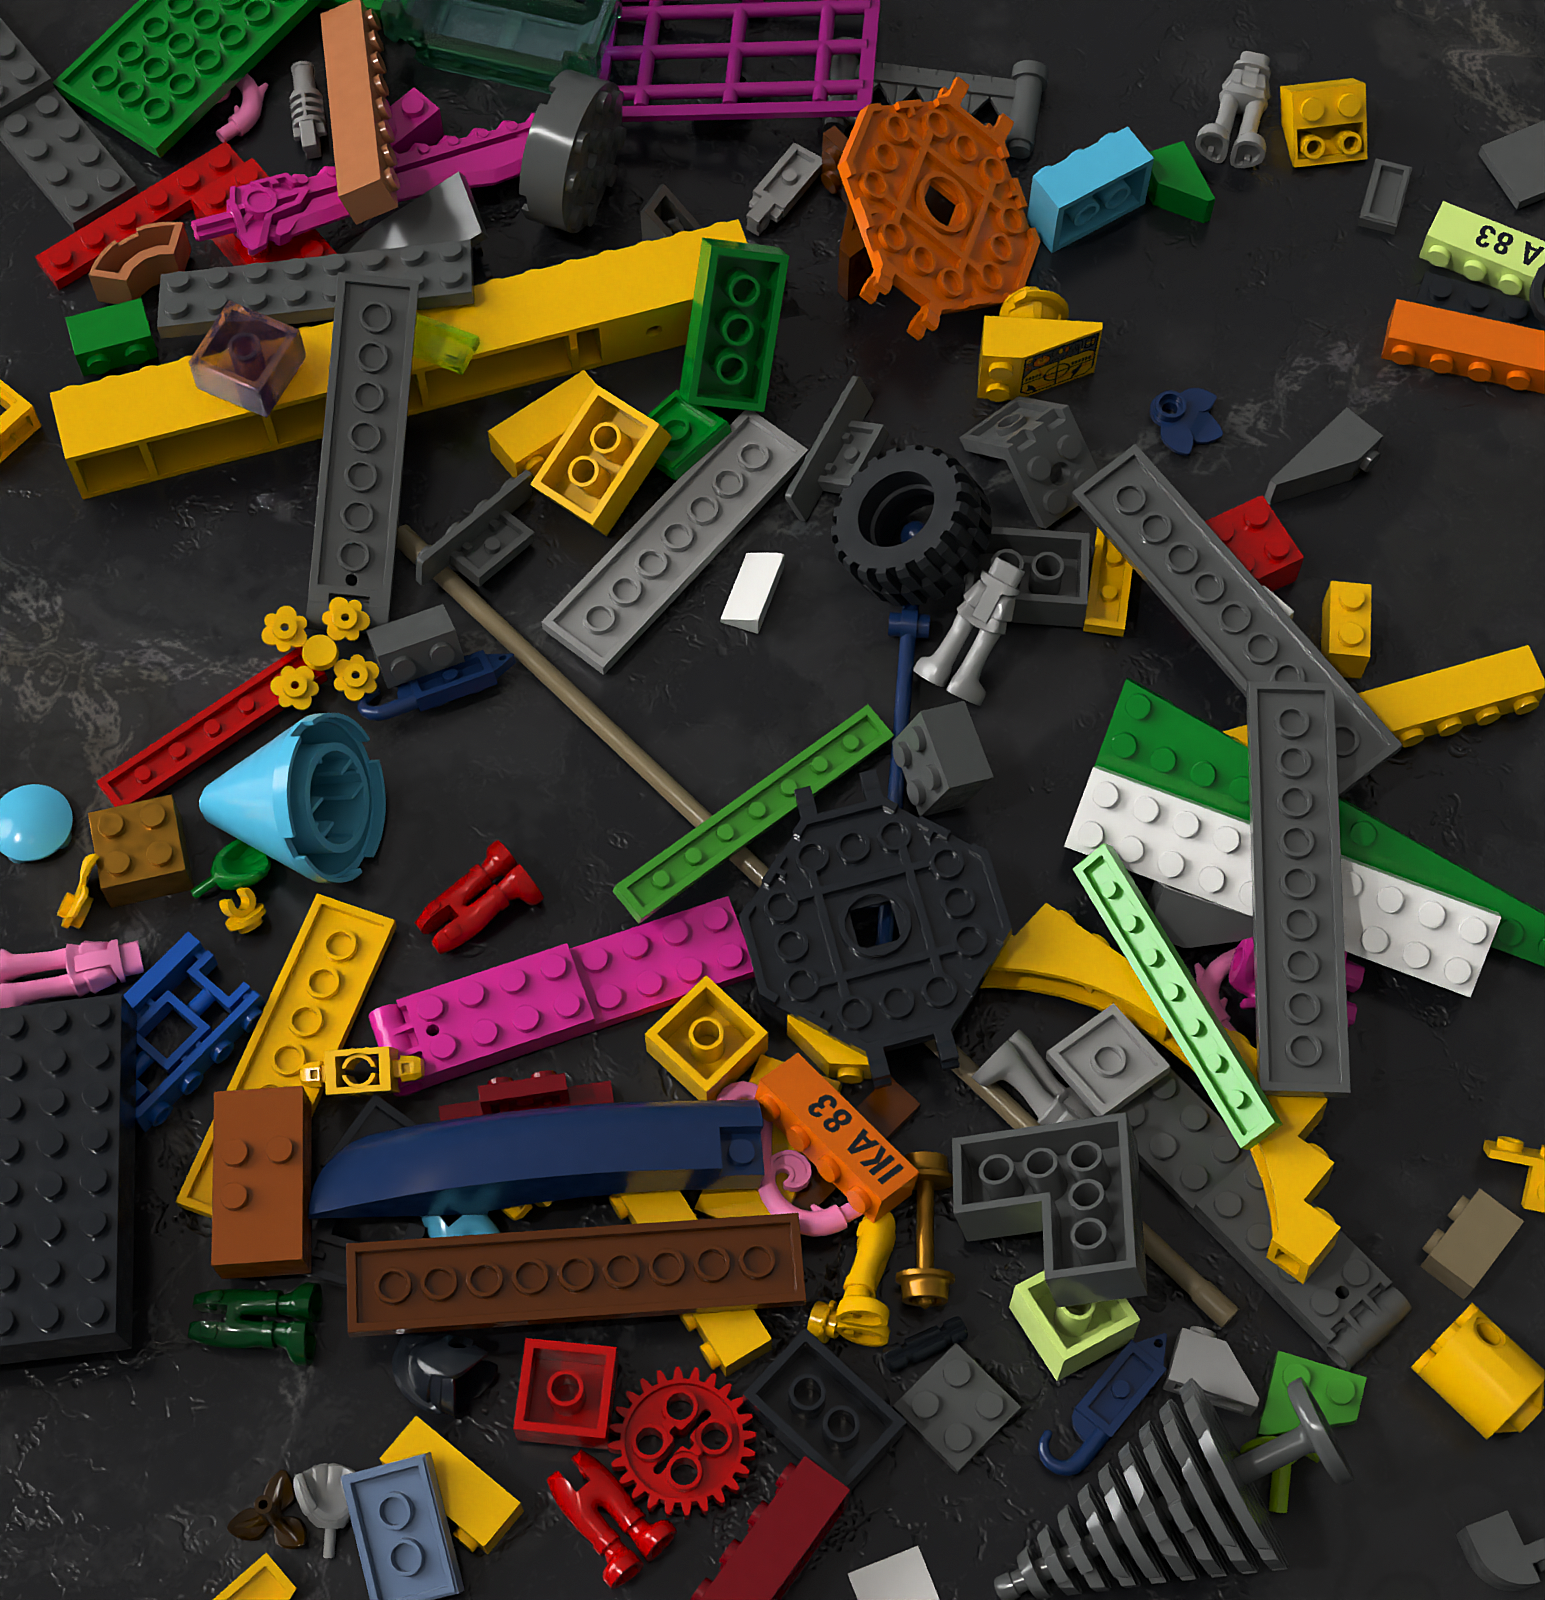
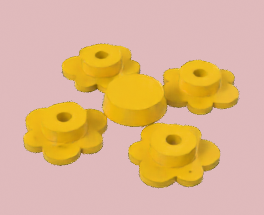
M342 597L332 599L329 604L330 611H326L322 615L323 623L328 626V636L319 634L310 637L308 640L307 634L304 631L307 627V620L303 616H297L296 611L291 606H282L277 610L276 614L269 613L265 616L264 622L267 627L263 629L261 634L263 642L269 646L276 645L277 650L282 653L288 652L291 646L294 648L303 646L302 658L307 665L300 666L296 670L292 666H285L281 671V676H277L272 680L271 691L276 696H279L280 706L289 708L293 705L295 709L300 711L308 709L311 706L312 697L316 696L319 692L318 684L313 681V670L324 671L333 666L334 673L337 676L334 680V687L338 691H344L348 700L356 702L361 700L365 693L372 694L376 691L377 685L374 680L379 676V667L376 663L372 661L365 662L363 656L359 654L353 655L350 661L347 659L337 661L339 649L335 641H341L345 637L349 641H356L360 635L359 631H364L369 627L370 618L367 613L361 611L362 604L360 601L351 600L348 603ZM346 616L349 619L347 621H343L342 618ZM284 626L289 628L287 631L281 630ZM358 674L359 678L354 679L352 676ZM298 684L299 687L297 689H293L292 685Z

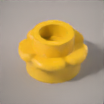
M831 1300L828 1304L817 1301L810 1313L807 1330L818 1338L821 1343L826 1344L830 1337L836 1339L839 1336V1333L836 1331L838 1322L836 1321L837 1302Z

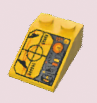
M984 316L979 354L977 398L1001 402L1013 400L1018 396L1027 397L1093 373L1103 323Z

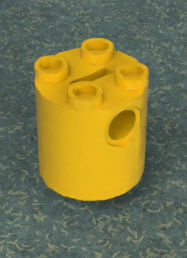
M1471 1303L1441 1334L1430 1349L1411 1366L1429 1386L1486 1440L1494 1433L1517 1431L1521 1433L1545 1408L1543 1406L1545 1369L1474 1303Z

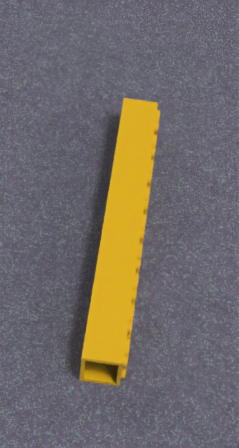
M739 219L729 222H717L709 227L693 231H681L670 237L654 241L646 240L634 246L618 250H606L598 255L578 260H566L561 264L543 269H530L523 274L503 279H491L486 283L474 286V304L417 310L408 416L686 345L702 237L747 243ZM334 321L313 327H300L293 332L277 336H264L253 342L237 346H225L217 351L206 354L185 356L178 361L158 366L150 365L138 371L118 376L110 375L98 381L83 385H70L62 390L51 392L50 397L65 460L82 499L323 438Z

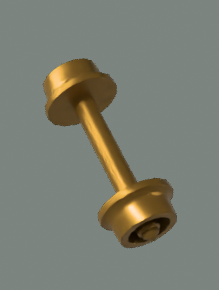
M924 1150L904 1156L920 1172L913 1189L917 1190L916 1268L896 1273V1283L901 1285L902 1302L912 1306H921L926 1310L930 1306L948 1303L949 1286L955 1283V1274L950 1271L934 1268V1190H942L953 1186V1174L949 1173L948 1157L946 1155Z

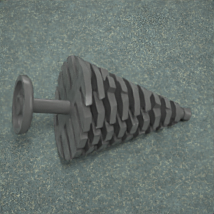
M1302 1377L1292 1381L1287 1387L1290 1401L1300 1421L1299 1426L1240 1455L1210 1400L1205 1396L1202 1388L1193 1378H1190L1180 1388L1181 1399L1190 1424L1177 1403L1169 1399L1159 1409L1160 1419L1164 1425L1163 1429L1167 1439L1158 1426L1154 1425L1152 1420H1149L1139 1430V1438L1144 1448L1143 1452L1146 1459L1137 1446H1134L1132 1441H1128L1118 1453L1125 1479L1110 1462L1098 1472L1099 1484L1105 1494V1501L1099 1492L1097 1494L1095 1488L1090 1483H1087L1077 1495L1079 1506L1087 1520L1086 1525H1082L1075 1509L1067 1504L1057 1515L1060 1531L1067 1545L1064 1546L1055 1530L1046 1525L1037 1536L1042 1557L1038 1559L1034 1551L1029 1546H1026L1017 1555L1019 1569L1013 1572L1007 1571L994 1579V1587L1001 1600H1015L1028 1590L1037 1599L1053 1598L1049 1582L1053 1578L1058 1587L1067 1596L1082 1594L1078 1574L1074 1569L1077 1566L1091 1589L1096 1592L1108 1591L1112 1587L1109 1575L1099 1555L1102 1556L1112 1575L1118 1579L1120 1585L1124 1588L1139 1587L1141 1584L1139 1573L1131 1558H1134L1145 1577L1149 1578L1151 1584L1170 1583L1168 1568L1162 1559L1164 1557L1177 1577H1180L1182 1581L1200 1579L1198 1566L1193 1558L1194 1554L1208 1575L1210 1574L1212 1578L1229 1575V1568L1223 1556L1224 1552L1221 1545L1230 1561L1242 1574L1259 1572L1258 1562L1253 1553L1252 1545L1257 1549L1262 1560L1272 1571L1288 1569L1289 1563L1283 1550V1544L1254 1481L1309 1453H1317L1326 1471L1338 1485H1344L1355 1480L1354 1474L1329 1422Z

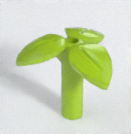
M1262 1436L1252 1439L1241 1446L1240 1453L1248 1452L1277 1437ZM1317 1453L1305 1455L1316 1463L1319 1462ZM1297 1460L1272 1472L1269 1511L1287 1513L1291 1465Z

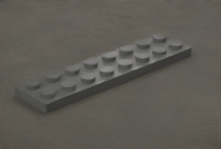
M471 239L161 274L157 329L160 338L164 339L334 320L338 272L419 280L417 310L474 304L473 249Z

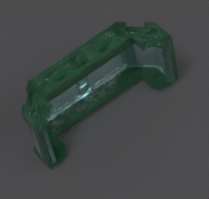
M384 0L380 14L384 35L394 43L399 41V38H402L416 50L414 59L425 67L552 94L553 92L550 91L549 85L564 70H573L599 78L602 71L601 61L615 22L622 15V0H584L585 4L574 0Z

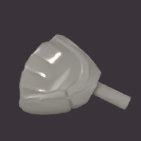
M336 1463L314 1465L308 1470L296 1474L293 1479L295 1496L303 1514L316 1527L325 1528L324 1558L335 1557L336 1529L346 1527L350 1521V1514L340 1476L353 1473L355 1470Z

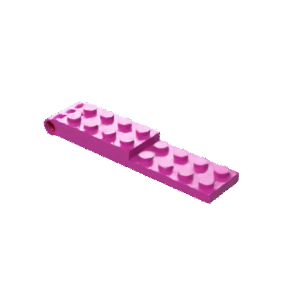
M729 896L570 949L566 943L397 999V1004L379 1007L372 1011L368 1018L378 1047L390 1046L397 1048L398 1060H400V1055L417 1056L424 1059L425 1075L423 1078L411 1082H401V1078H398L400 1093L393 1094L401 1097L676 1004L706 975L720 988L753 978L755 975L746 940Z

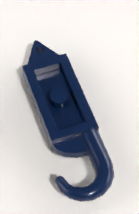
M484 650L464 656L465 662L401 684L398 688V699L379 706H370V701L380 695L381 691L379 688H376V691L372 694L365 693L364 697L358 701V711L362 717L368 720L383 721L416 709H420L421 712L429 708L440 707L446 702L468 694L479 693L485 688L498 684L497 678L516 663L513 653L485 654Z
M1166 1333L1137 1343L1131 1340L1078 1403L1073 1411L1071 1420L1076 1434L1082 1439L1083 1443L1071 1458L1067 1460L1055 1458L1049 1449L1052 1431L1045 1430L1039 1439L1038 1452L1040 1460L1048 1470L1057 1475L1071 1476L1079 1474L1089 1466L1166 1372L1167 1368L1163 1366L1167 1341ZM1154 1342H1160L1162 1347H1156Z

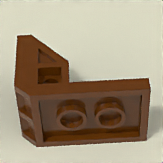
M834 125L823 133L821 180L825 188L832 194L836 193L847 206L839 247L837 292L848 302L860 293L866 280L873 274L874 269L837 168L848 138Z

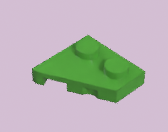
M1278 1351L1275 1356L1256 1437L1285 1434L1299 1426L1300 1421L1290 1401L1287 1387L1289 1383L1300 1377L1304 1379L1332 1428L1354 1424L1358 1418L1367 1377Z

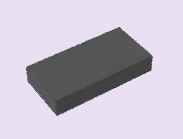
M1375 159L1358 226L1395 234L1413 167Z

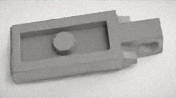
M793 143L753 190V197L749 202V207L752 209L746 215V229L759 236L768 227L771 220L778 223L782 217L784 218L822 173V157L797 143Z

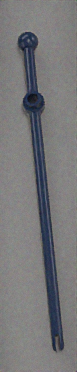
M912 521L905 525L900 535L901 542L904 543L914 537L925 526V523ZM909 602L903 606L902 613L890 612L888 636L900 637L893 721L894 737L892 741L910 723L916 639H929L930 615L918 614L919 605L912 606ZM892 744L887 799L897 803L899 808L903 809L905 776L902 768L894 760ZM891 903L879 906L876 945L893 941L895 916Z

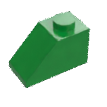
M1181 141L1150 151L1149 153L1153 156L1154 161L1147 195L1153 206L1200 223L1209 222L1215 197L1185 142Z

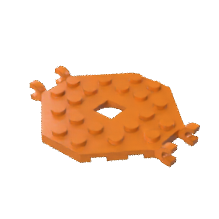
M959 76L953 80L949 90L945 86L941 88L937 98L933 101L922 102L921 99L898 101L894 105L882 106L881 103L868 104L860 110L837 165L874 269L873 274L864 283L859 296L869 304H872L876 301L879 292L886 295L890 292L892 285L921 306L920 311L913 317L906 331L916 340L923 338L927 328L932 332L936 330L940 322V315L1002 305L1009 295L1025 287L1041 242L1036 227L1030 228L1023 209L1028 205L1018 178L1011 177L1006 163V159L1010 155L1005 141L1013 127L1014 121L1004 113L998 116L994 126L990 123L984 126L960 106L962 99L968 91L969 84ZM929 185L956 205L948 226L936 220L926 205L925 196Z

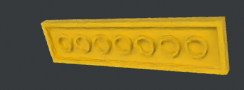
M318 893L316 894L226 1091L303 1086L312 1102L313 1116L325 1088H309L301 1085L300 1067L306 1063L324 1062V1051L343 1049L396 930L397 925L394 919ZM214 1119L175 1201L178 1207L211 1219Z

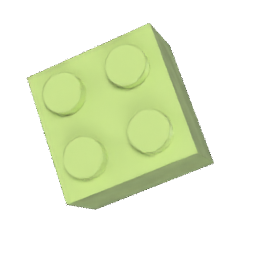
M1045 1270L1015 1285L1009 1305L1010 1310L1056 1381L1128 1344L1133 1340L1140 1322V1318L1126 1298L1057 1308L1045 1281Z

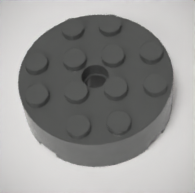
M567 69L559 73L549 85V89L553 93L548 104L540 103L536 110L523 153L519 194L527 198V204L524 203L521 209L527 220L569 233H577L585 226L591 227L593 225L597 208L607 186L612 187L616 180L618 166L614 163L617 151L621 150L626 139V128L622 127L624 94L614 82Z

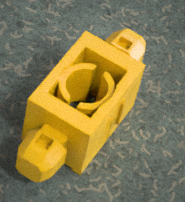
M390 1046L324 1051V1062L306 1063L300 1067L301 1085L309 1088H326V1095L334 1097L372 1096L374 1093H400L398 1078H401V1082L420 1080L425 1075L424 1059L417 1056L400 1055V1060H398V1049ZM367 1060L371 1067L379 1069V1074L371 1073L369 1079L361 1084L353 1076L345 1075V1070H354L360 1061Z

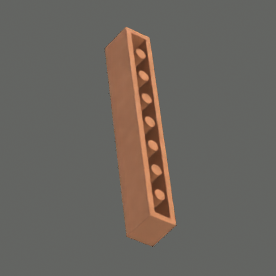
M352 0L320 14L338 197L356 225L397 208L396 190L401 188L399 179L394 171V166L398 165V162L391 147V143L395 141V138L388 123V120L392 118V114L385 99L386 96H389V90L383 78V74L387 73L380 55V52L384 51L383 43L378 35V30H381V24L374 9L368 10L362 0Z

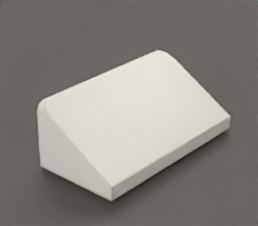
M746 553L721 616V623L756 634L759 633L784 569V554Z

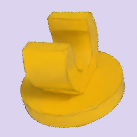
M240 887L236 890L241 898V905L238 909L235 907L232 899H222L219 901L221 911L229 917L225 922L228 930H238L240 934H244L262 924L261 917L266 913V908L262 903L256 904L255 894L250 888Z

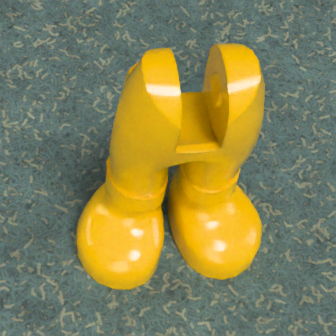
M891 1212L878 1219L875 1223H872L866 1216L859 1222L856 1233L858 1237V1250L850 1273L846 1276L843 1285L845 1293L839 1302L836 1313V1321H838L836 1331L851 1342L869 1347L886 1345L890 1335V1329L887 1325L890 1312L884 1303L876 1299V1290L893 1251L896 1239V1225Z

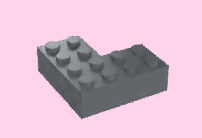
M1126 1112L952 1138L953 1212L967 1242L1043 1231L1045 1281L1057 1308L1148 1295L1138 1145Z

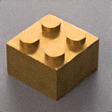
M172 794L88 813L94 852L100 856L96 861L100 887L111 908L184 892L194 888L182 818Z

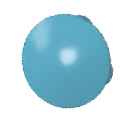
M39 784L24 785L5 794L0 799V852L13 863L20 864L27 861L44 859L57 850L67 847L72 839L71 830L73 825V813L67 799L59 791Z

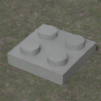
M1114 1003L1046 1052L1047 1061L1097 1117L1114 1114L1166 1076L1170 1071V1065Z

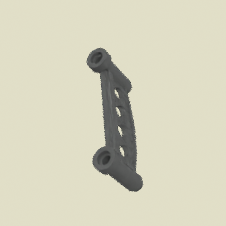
M839 37V38H836V39H834V40L855 39V38H851V37ZM861 54L832 55L829 80L859 79ZM1035 60L1019 61L1013 66L1011 79L876 62L874 91L877 88L881 89L889 105H894L898 101H906L913 93H917L922 102L933 101L937 98L941 88L945 86L949 90L953 80L959 76L969 84L968 91L962 99L960 106L974 116L987 102L991 103L998 116L1004 113L1014 121L1013 127L1005 141L1009 155L1017 159H1025L1033 151L1041 95L1046 90L1049 79V69L1043 63ZM857 95L828 96L827 101L857 100ZM822 117L823 129L827 131L835 125L842 133H845L849 126H854L857 117Z

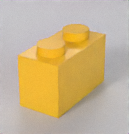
M1331 581L1322 603L1321 653L1342 677L1361 679L1370 659L1372 584Z

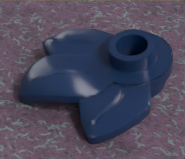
M1189 388L1181 393L1169 390L1157 395L1151 402L1149 412L1154 423L1160 426V437L1163 443L1173 452L1188 456L1192 450L1193 443L1210 444L1221 439L1223 431L1218 422L1208 412L1215 404L1217 396L1201 388ZM1163 410H1172L1175 414H1168Z

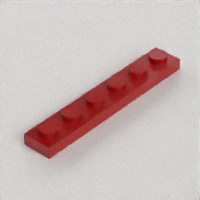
M225 141L36 255L37 263L57 289L60 290L90 272L96 258L112 241L115 240L119 243L123 239L137 233L136 228L157 222H172L193 209L189 196L244 162Z
M303 646L294 649L97 780L99 788L113 807L153 798L284 710L285 708L279 704V696H276L271 691V682L275 677L281 676V671L285 666H292L295 670L300 666H307L302 658ZM313 670V681L318 686L328 680L325 671ZM298 684L292 685L293 689H297L299 687Z

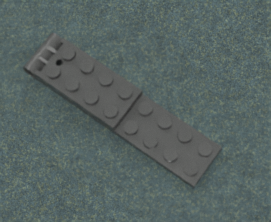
M0 18V141L76 232L139 194L137 186L55 89L51 77Z
M338 272L306 611V629L327 631L328 626L323 623L322 615L324 612L330 611L329 604L336 597L345 598L348 603L351 600H358L362 604L361 611L368 614L370 624L366 630L359 631L360 634H367V630L390 623L419 280ZM349 578H356L357 583L354 586L347 585V580ZM346 616L342 618L343 621H347L349 619Z
M1171 1068L1166 1076L1114 1113H1127L1137 1139L1139 1162L1321 1346L1340 1368L1350 1371L1412 1312V1307L1405 1296L1391 1286L1392 1281L1341 1230L1333 1249L1304 1284L1266 1258L1272 1239L1271 1220L1263 1183L1251 1151L1240 1148L1226 1123ZM1313 1202L1310 1203L1313 1208L1317 1207ZM1336 1293L1342 1294L1344 1299L1339 1298Z

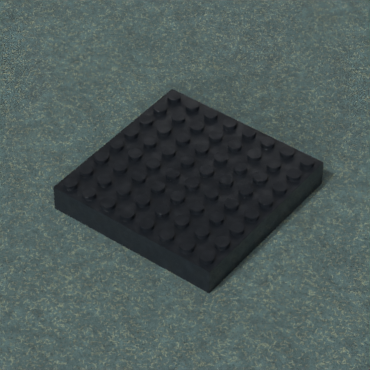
M122 993L0 1009V1364L132 1349L137 1013Z

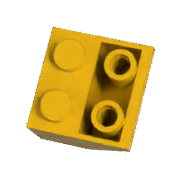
M1354 78L1280 86L1281 124L1294 168L1368 159L1366 83Z

